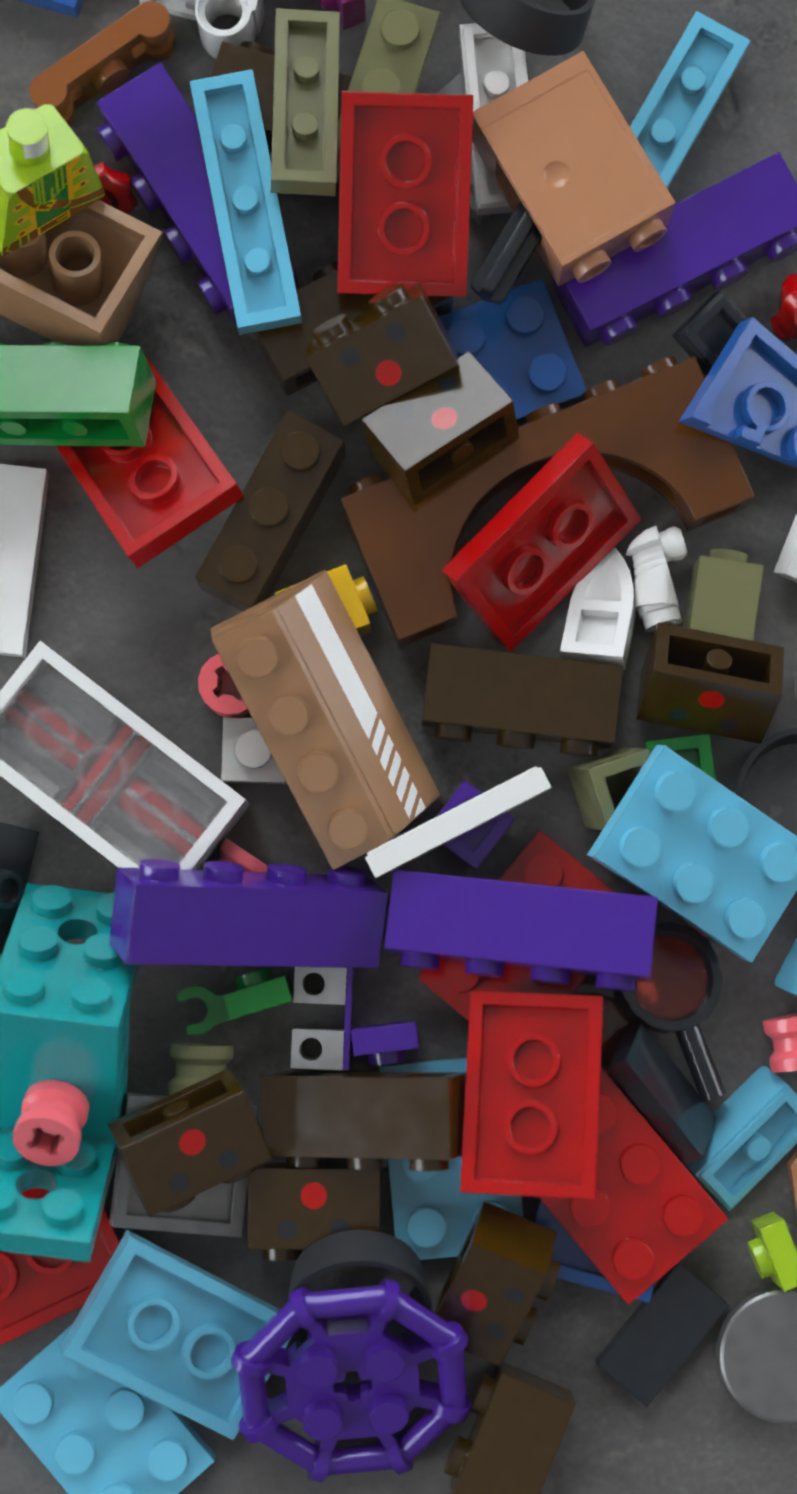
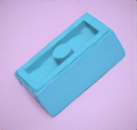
M767 1066L759 1067L714 1112L717 1119L703 1158L684 1165L728 1211H731L797 1144V1094L779 1076L770 1072Z

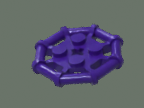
M383 1279L378 1286L309 1292L303 1286L290 1292V1301L249 1341L246 1340L238 1343L231 1358L232 1366L238 1372L243 1415L239 1422L240 1432L250 1443L261 1442L308 1471V1479L312 1481L324 1482L327 1476L384 1470H395L398 1475L411 1471L413 1469L412 1461L453 1423L459 1424L464 1422L472 1408V1402L466 1394L464 1349L468 1343V1337L464 1329L457 1322H446L400 1291L398 1282ZM394 1319L417 1335L409 1337L402 1332L401 1340L389 1332L388 1322ZM301 1327L307 1330L308 1340L298 1349L296 1348V1342L289 1349L282 1348ZM432 1358L438 1360L439 1383L419 1379L418 1364ZM350 1371H358L360 1379L364 1380L358 1384L351 1385L341 1383L345 1380V1373ZM269 1373L285 1377L286 1392L267 1399L265 1376ZM415 1407L429 1409L401 1435L399 1431L408 1423L409 1413ZM293 1418L303 1423L305 1433L311 1438L316 1439L314 1444L282 1423ZM378 1436L381 1441L379 1444L334 1448L337 1440Z

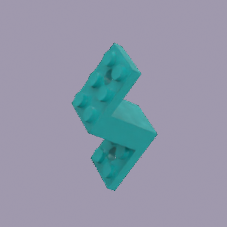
M27 883L0 959V1251L84 1262H90L118 1152L107 1124L123 1117L125 1093L128 1087L130 1000L140 964H126L109 945L115 893L71 889L59 885ZM71 939L86 940L84 944H71L65 942ZM54 1079L65 1081L78 1087L86 1095L90 1107L86 1124L80 1130L82 1133L81 1143L76 1156L63 1165L45 1166L24 1158L16 1150L12 1138L16 1121L22 1115V1102L26 1091L31 1085L39 1081ZM32 1188H42L50 1191L42 1199H28L20 1195Z

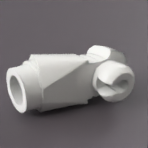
M656 525L644 530L634 538L625 554L632 556L634 562V609L638 612L639 618L643 620L646 632H655L658 622L674 626L682 622L680 606L667 562L684 559L687 555L686 545L680 528L673 526L659 532Z

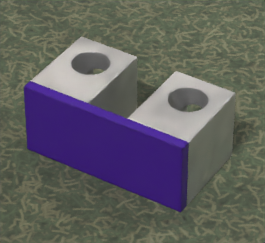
M295 967L293 1003L345 1005L344 1029L294 1027L292 1029L291 1068L350 1069L354 968ZM310 973L320 974L325 981V987L319 994L309 993L304 986L305 978ZM307 1038L317 1039L322 1045L321 1055L316 1058L305 1056L301 1048L302 1042Z

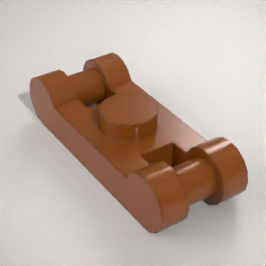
M146 1L138 5L37 75L29 87L30 97L35 108L37 109L44 104H52L70 127L76 118V108L98 93L104 95L118 89L128 79L130 71L147 59L153 62H163L169 59L176 49V39L171 28V19L167 9L156 1Z

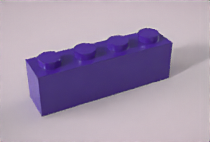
M160 62L97 101L104 124L97 128V132L116 162L126 157L137 174V176L131 179V185L147 211L151 213L159 208L171 227L164 230L163 233L180 262L184 264L192 259L204 278L196 284L216 316L226 311L237 327L197 117ZM291 262L295 287L298 289L296 269Z
M777 152L676 203L669 224L666 226L668 231L659 241L639 252H634L630 246L610 258L612 261L611 265L593 279L584 283H578L577 279L573 278L558 287L552 277L551 285L584 347L586 348L601 339L605 346L615 344L638 329L637 321L655 312L659 314L660 318L673 315L694 300L691 295L692 293L710 284H713L715 290H721L747 275L749 272L748 265L768 256L770 262H776L797 251V183L781 153Z
M144 859L140 861L139 868H117L109 945L126 964L378 968L388 892L367 878L365 870L351 866H340L334 870L329 867L328 874H306V869L300 866L274 863L267 866V872H244L243 866L224 861L206 862L204 870L180 869V865L173 861Z
M394 870L384 948L393 955H401L400 966L407 968L438 971L440 960L466 962L464 973L471 975L503 978L505 967L530 969V980L535 982L569 985L570 974L597 977L596 988L635 992L636 981L651 983L658 897Z

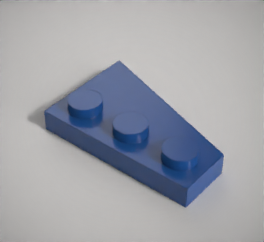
M754 317L740 322L679 422L797 468V354Z

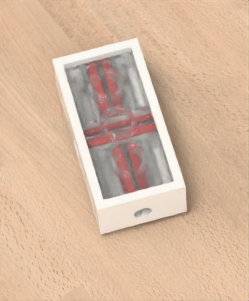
M42 641L38 642L0 690V776L117 867L139 868L141 860L163 859L178 863L180 869L200 870L251 805L245 798Z

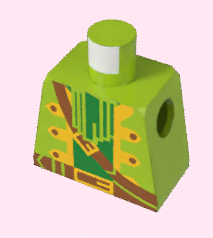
M44 104L35 110L26 108L17 110L8 118L6 127L0 129V253L3 257L105 197V191L88 151L52 104Z

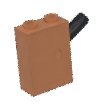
M584 51L473 111L472 143L513 210L512 215L471 282V289L484 301L497 305L504 303L535 250H537L559 287L573 278H576L578 283L589 281L611 265L612 261L610 258L630 246L634 252L642 251L655 244L667 233L666 226L669 224L676 202Z

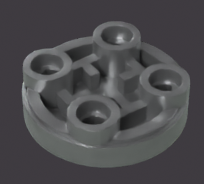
M774 1284L745 1297L730 1311L720 1329L714 1353L723 1382L735 1400L744 1409L766 1421L790 1424L797 1423V1289L793 1288L784 1292L778 1285Z

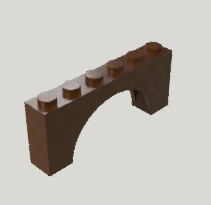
M674 356L666 357L643 368L640 371L642 378L620 387L617 380H609L585 391L582 394L583 402L563 410L560 409L558 403H553L532 411L524 417L525 425L518 427L519 439L415 506L411 504L391 478L385 479L383 473L368 476L352 484L348 488L351 494L341 498L342 511L398 648L457 624L458 614L453 601L451 582L441 570L453 558L458 542L466 527L477 512L500 491L529 475L538 473L577 432L595 444L611 470L634 477L659 493L675 510L687 532L745 509L754 498V493L733 444L679 422L705 379L696 357L678 364Z

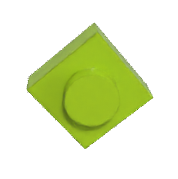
M774 1211L749 1220L756 1238L747 1241V1246L761 1279L771 1276L773 1282L784 1292L796 1288L797 1250L785 1220Z

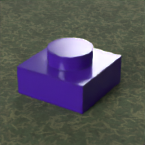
M464 780L437 816L482 793ZM506 812L443 846L477 870L515 818Z
M415 1019L351 1028L354 1056L368 1054L369 1066L406 1062V1050L419 1048Z

